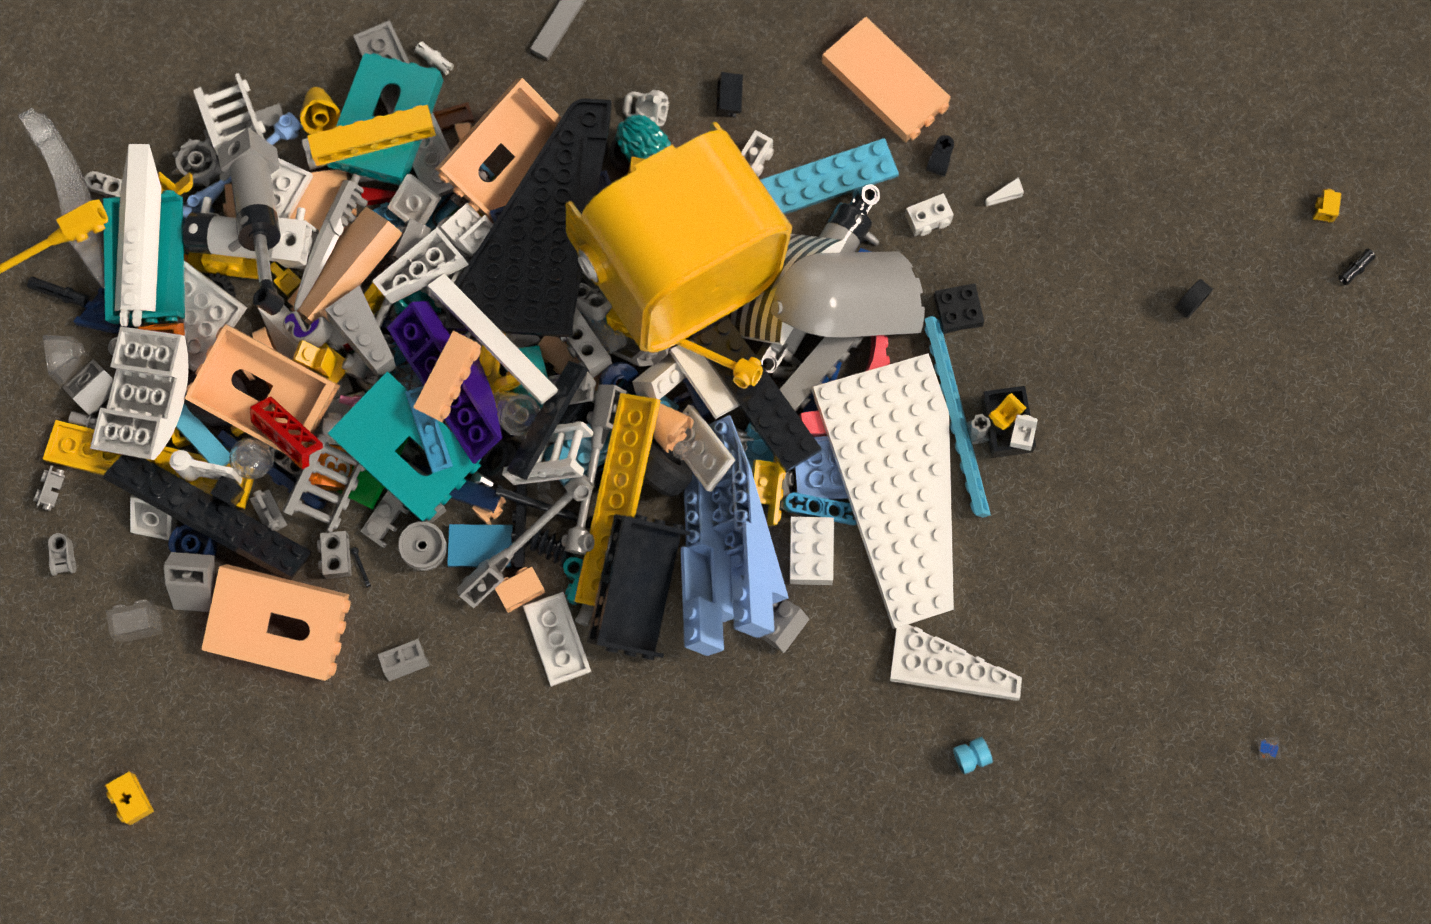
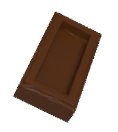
M469 102L433 112L441 132L455 128V124L475 122Z

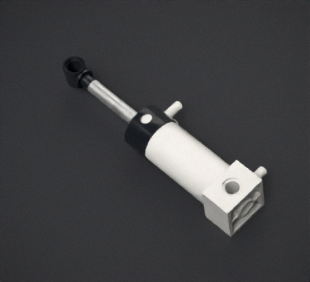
M210 197L203 198L200 213L191 212L188 215L185 225H183L184 246L188 252L256 259L255 251L245 249L243 246L234 252L229 250L228 245L238 239L236 218L209 213L212 201ZM297 208L296 219L278 217L281 238L275 247L268 250L269 261H276L286 268L305 270L310 253L319 234L318 229L304 220L305 208Z

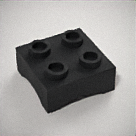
M975 283L935 291L934 300L943 334L962 329L983 327L985 321Z

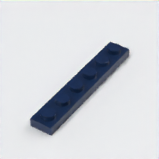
M221 430L217 437L223 440L222 444L225 447L238 451L240 458L247 462H253L255 469L263 474L268 473L272 476L271 480L280 486L283 484L288 488L287 492L290 494L297 480L240 437H236L231 431ZM303 492L300 497L304 500L305 505L314 509H323L327 504L326 500L309 492Z

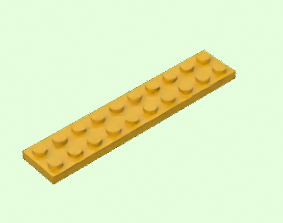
M620 393L590 528V534L594 537L595 543L593 549L586 551V555H584L574 602L595 606L614 515L634 518L661 400Z
M55 420L43 460L104 475L122 454L90 449L95 429ZM165 446L155 460L147 459L183 479L170 465V457L178 449ZM188 452L194 460L208 463L202 455ZM230 462L226 467L233 468L242 478L240 486L245 491L236 508L245 510L257 469ZM199 476L194 481L186 482L210 494L218 480Z

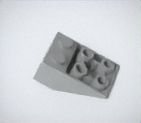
M171 552L164 564L165 585L173 608L175 610L210 612L216 584L214 555Z
M786 599L773 604L774 632L760 637L783 653L786 652L809 621V618L800 607Z

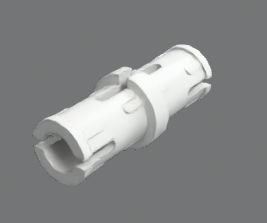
M424 42L419 43L421 48L418 45L416 46L415 52L425 58L429 65H434L445 75L449 73L448 69L450 71L453 69V64L444 59L437 50H432Z

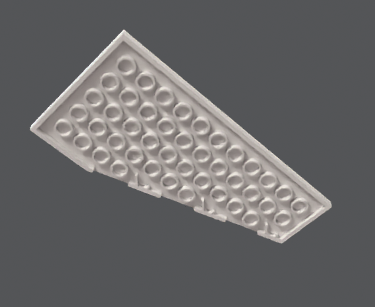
M929 353L813 386L811 390L892 628L902 627L954 610L949 411Z

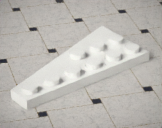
M910 625L896 628L890 681L1019 701L1021 677L999 666L995 667L978 656L974 657L966 653L965 650L937 636L933 637L923 632L918 627L914 628Z

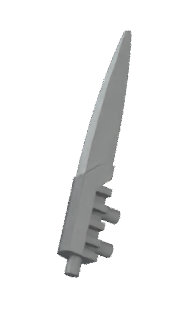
M353 174L350 181L344 180L323 221L324 223L316 238L302 276L294 305L295 311L299 309L316 282L344 227L349 222L353 223L357 218L351 213L352 210L356 208L357 204L362 208L367 205V200L360 196V193L364 191L358 185L361 177Z

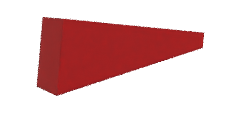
M362 187L364 191L361 193V197L367 200V205L391 202L396 192Z

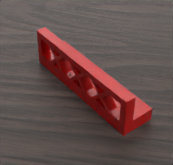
M271 396L250 407L251 423L302 470L309 466V455L323 448V443ZM271 405L274 411H265L263 408ZM276 418H285L287 423H279L276 421ZM289 430H298L301 433L300 435H293L289 433ZM302 441L312 442L314 445L305 448L302 445Z

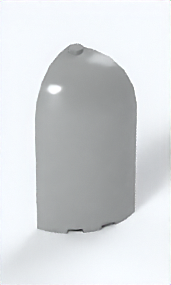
M898 251L816 253L804 256L791 265L783 275L771 305L772 315L782 322L801 331L825 337L921 333L925 309L921 307L920 294L923 291L920 280L915 277L912 271L913 266L909 260Z

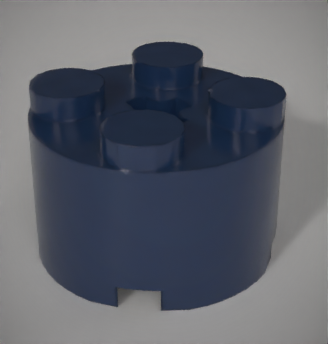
M186 524L179 528L177 527L170 535L168 542L170 552L214 555V557L217 553L216 541Z

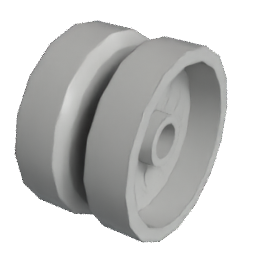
M418 521L410 524L402 531L398 549L404 562L410 568L417 571H429L443 562L447 553V544L442 531L436 525ZM426 543L425 549H420L418 546Z

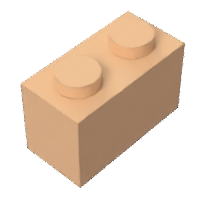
M524 567L516 572L517 575L510 579L508 577L504 578L505 580L495 588L508 613L546 593L532 567Z

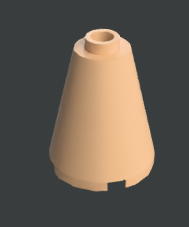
M660 403L653 438L666 453H669V450H675L687 436L685 433L687 427L691 429L694 421L690 416Z

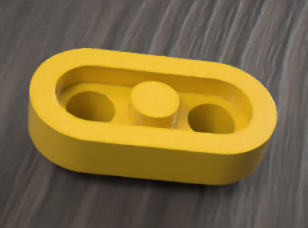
M506 372V376L496 378V382L493 383L495 393L506 392L521 385L510 372Z

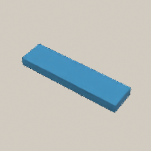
M424 386L405 391L431 471L435 473L453 467L438 420L413 408Z

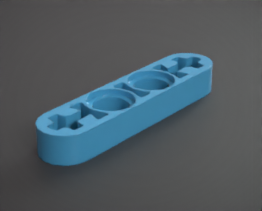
M791 493L784 498L783 506L787 512L808 517L834 518V522L848 525L857 524L856 519L853 520V516L847 514L843 516L844 512H853L850 503L801 493ZM795 498L796 503L804 502V505H796L793 508L789 501ZM811 501L818 504V512L810 511L809 503ZM831 505L838 508L839 514L837 517L830 515L829 507Z

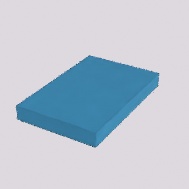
M449 524L447 566L478 568L481 562L490 559L512 545L513 525ZM511 560L505 568H512Z

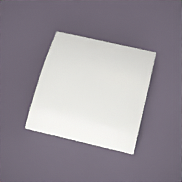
M467 202L439 229L456 247L472 256L478 250L494 224L485 215L481 217Z

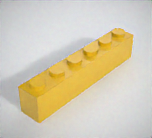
M418 105L413 109L395 111L393 114L376 116L366 121H356L346 126H336L327 131H317L307 135L312 158L316 166L433 137L436 136L428 105Z

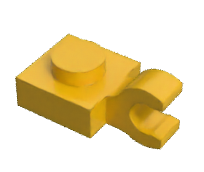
M275 262L270 265L271 272L277 277L273 281L274 284L287 297L291 296L299 288L301 280L289 268L283 271Z

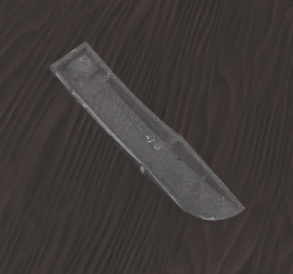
M33 108L19 114L18 117L27 135L50 169L59 198L61 215L63 216L79 206L92 201L82 172L52 121L48 120L44 113L36 114ZM91 231L87 233L88 239L77 243L76 240L69 242L101 289H104V248L101 232L94 234Z

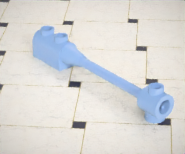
M288 112L286 115H282L279 121L274 124L275 133L266 141L273 145L279 139H294L298 136L302 125L292 113ZM231 177L226 181L220 180L200 192L189 196L188 200L183 204V225H185V221L191 212H201L204 197L212 199L209 213H213L212 204L223 191L224 184H229L232 181Z

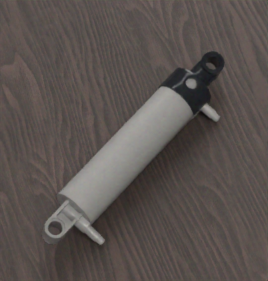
M870 184L856 188L852 194L850 204L839 203L835 207L819 237L844 240L846 243L840 253L855 252L864 239L877 246L879 240L869 232L872 221L867 216V213L871 206L879 200L880 193L878 188ZM865 192L867 193L868 199H866L864 196ZM793 328L784 345L764 342L756 357L762 365L763 361H766L767 367L765 370L768 373H773L782 359L791 365L799 367L802 362L793 354L807 332Z

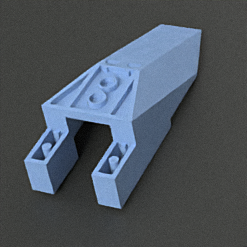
M726 416L708 425L734 457V463L712 492L706 491L694 473L692 474V481L684 490L685 530L691 531L690 536L686 535V547H681L684 647L706 656L724 650L723 622L734 619V629L756 638L773 633V604L788 599L751 467L731 416Z

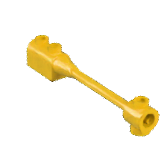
M100 200L89 201L56 219L60 226L56 231L50 234L47 239L1 263L0 274L52 245L74 240L80 243L89 238L87 233L93 231L96 234L105 230L104 224L108 222V215Z
M612 307L606 315L608 328L633 339ZM686 339L677 343L681 347L732 369L733 381L740 388L747 389L749 385L755 386L761 378L763 368L761 362L755 357H751L749 361L742 358L735 362Z

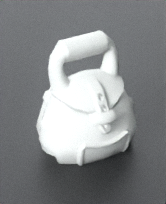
M652 90L646 94L630 92L625 96L623 113L626 117L644 115L655 122L656 125L662 127L667 117L668 97L660 90ZM633 97H635L638 99L636 103V113L630 114Z

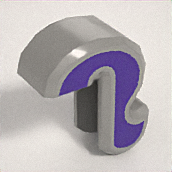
M297 311L288 313L283 320L284 328L298 344L299 341L304 340L316 347H320L327 342L333 331L332 324L324 317H319L309 325L301 319Z

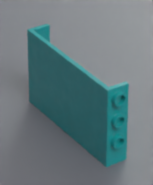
M164 190L161 194L155 312L142 311L141 322H145L148 325L158 324V321L177 323L178 319H185L183 197L173 190ZM120 197L103 198V207L108 215V222L104 224L106 228L104 230L105 321L112 324H120L121 310L115 311ZM130 311L129 324L127 326H133V311Z

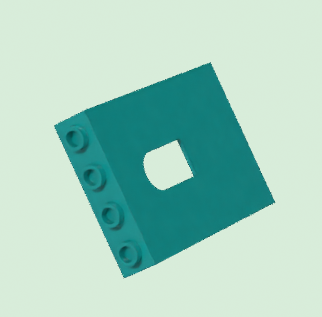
M364 53L336 126H346L356 121L373 119L375 116L372 115L381 91L388 84H396L401 88V94L394 112L413 109L418 105H428L432 114L443 84L441 72L433 67L425 68L411 62L408 64L401 62L396 58H384L376 53ZM422 139L331 162L327 166L400 186L406 175L411 171Z
M387 371L328 432V435L421 522L425 519L430 521L437 513L434 509L440 503L444 506L451 499L452 496L449 493L454 488L459 490L467 482L464 479L470 472L473 475L481 467L479 464L481 459L473 464L454 433L440 421L438 423L453 467L423 476L402 459L395 450L408 436L423 449L424 447L405 391L408 390Z

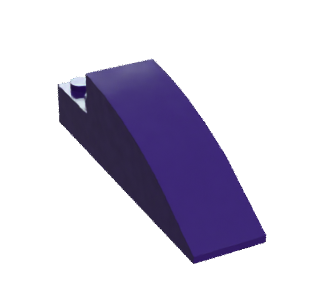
M428 301L411 302L387 329L424 386L451 334L449 335ZM479 359L472 363L470 375L463 381L460 387V394L453 400L450 406V413L445 418L448 426L473 464L478 462L502 439L496 402Z

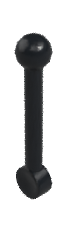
M353 547L350 552L355 556L366 587H371L358 555L359 549Z

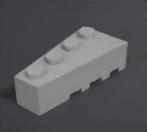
M360 285L325 309L328 320L378 380L387 371L391 372L396 368L391 351Z

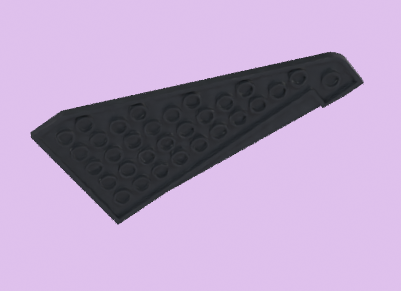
M582 98L574 101L568 107L474 254L469 265L455 284L503 334L573 337L574 315L583 270L578 262L577 251L566 233V203L572 201L582 214L585 207L597 196L610 127L611 100ZM447 309L446 330L469 331Z

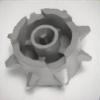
M210 138L205 142L188 139V142L180 147V151L173 152V156L176 157L177 168L172 171V174H182L184 177L190 172L193 175V186L195 187L205 186L207 188L223 172L220 170L219 157L212 148Z

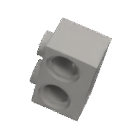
M346 531L320 533V540H317L318 552L322 556V560L318 563L319 572L323 573L326 579L352 576L349 534ZM338 541L337 547L329 549L330 542ZM339 561V567L335 570H330L331 563Z

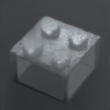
M147 600L136 601L131 606L116 605L113 606L112 610L106 611L109 634L121 643L164 634L160 609L147 602Z

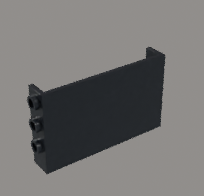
M635 514L634 518L614 515L587 637L588 643L605 646V651L618 653V649L624 650L623 654L636 657V654L640 653L642 654L641 658L654 660L655 656L663 658V653L655 651L681 534L690 536L691 531L683 530V525L675 523L666 526L663 520L653 519L652 522H649L647 517Z

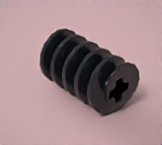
M541 528L527 541L526 548L530 546L532 552L538 549V555L541 556L545 553V559L549 560L552 558L554 564L560 561V567L563 568L565 561L571 557L572 553L565 551V547L562 545V538L556 541V533L549 537V530L547 529L544 533H541Z

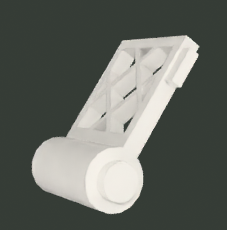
M178 450L170 457L171 467L186 481H194L199 476L219 480L221 476H224L241 485L242 478L231 467L194 460L184 450Z

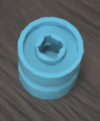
M982 737L971 740L969 746L963 744L953 748L955 759L963 774L974 771L976 765L984 767L993 763L989 748Z

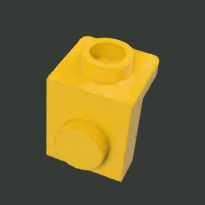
M1011 393L988 416L992 419L994 425L1004 430L1015 422L1016 416L1021 415L1026 407Z

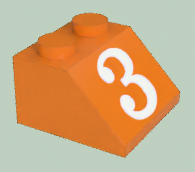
M330 445V446H332V447H334V448H337V449H339V450H341V451L347 453V452H346L343 448H341L340 446ZM327 453L320 454L317 460L320 462V465L350 477L352 472L351 464ZM317 472L315 474L311 473L309 478L312 485L326 491L344 490L345 488L344 484Z

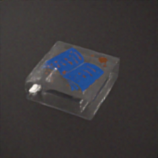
M1279 737L1255 739L1258 761L1282 759Z

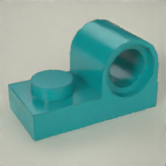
M571 557L565 561L563 568L566 576L574 582L568 585L565 595L569 603L576 605L577 602L574 601L583 560ZM572 565L580 566L579 571L574 574L569 572V568Z

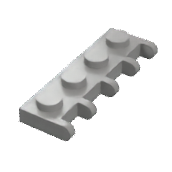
M407 461V463L420 475L428 476V474H426L418 467ZM387 491L360 532L385 548L387 544L382 539L389 529L396 532L398 528L393 523L401 511L407 515L409 510Z

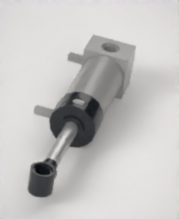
M246 128L218 149L220 170L223 171L219 177L222 181H226L231 177L236 211L238 239L229 244L228 248L231 252L236 251L241 246L250 251H255L260 288L253 296V304L270 315H276L282 309L284 299L277 294V290L272 283L268 250L275 247L281 238L271 174L280 168L276 147L250 128Z

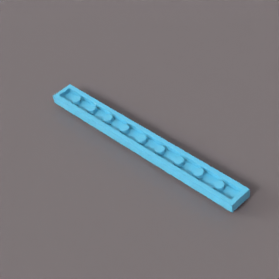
M930 316L925 318L926 326H924L926 335L930 338V352L935 357V371L940 376V388L942 394L945 395L946 405L951 418L950 429L955 434V448L957 453L960 454L962 461L960 462V468L966 476L967 482H965V487L972 499L970 506L976 516L987 517L991 514L973 445L971 444L939 319Z

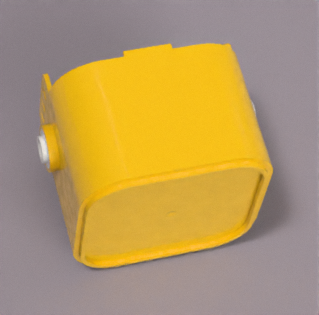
M717 122L710 124L708 133L700 135L676 149L671 145L634 166L636 171L601 191L585 207L582 214L572 201L566 203V233L577 251L581 269L589 279L599 286L640 350L654 353L670 348L754 300L779 278L783 269L792 225L729 134L722 130Z

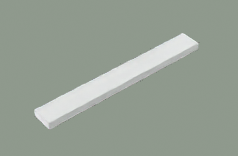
M442 274L428 285V289L541 405L557 393L558 389L445 274Z

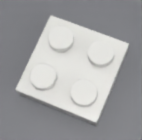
M407 174L387 208L405 222L411 218L425 225L441 197L412 174Z

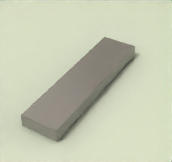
M561 0L530 48L531 52L549 60L586 0Z

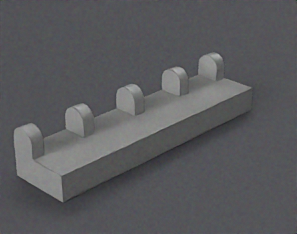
M280 104L255 112L257 120L262 121L266 131L273 129L274 124L284 115ZM251 119L222 130L223 133L219 135L225 137L254 126ZM203 130L205 140L210 138L208 130Z

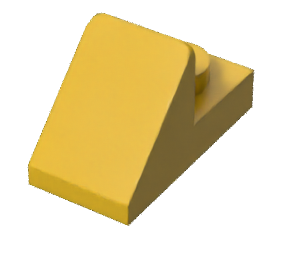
M304 340L299 341L292 359L327 378L331 377L337 362L336 356L329 348L319 349Z

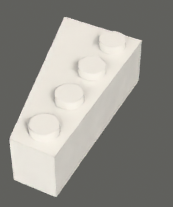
M437 227L372 282L393 304L427 287L442 274L448 276L469 264Z

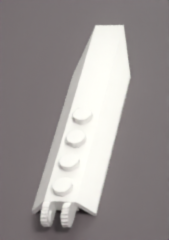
M149 144L128 145L121 184L115 311L121 310V326L129 324L130 311H133V326L139 327L141 325L142 311L155 312L161 184Z

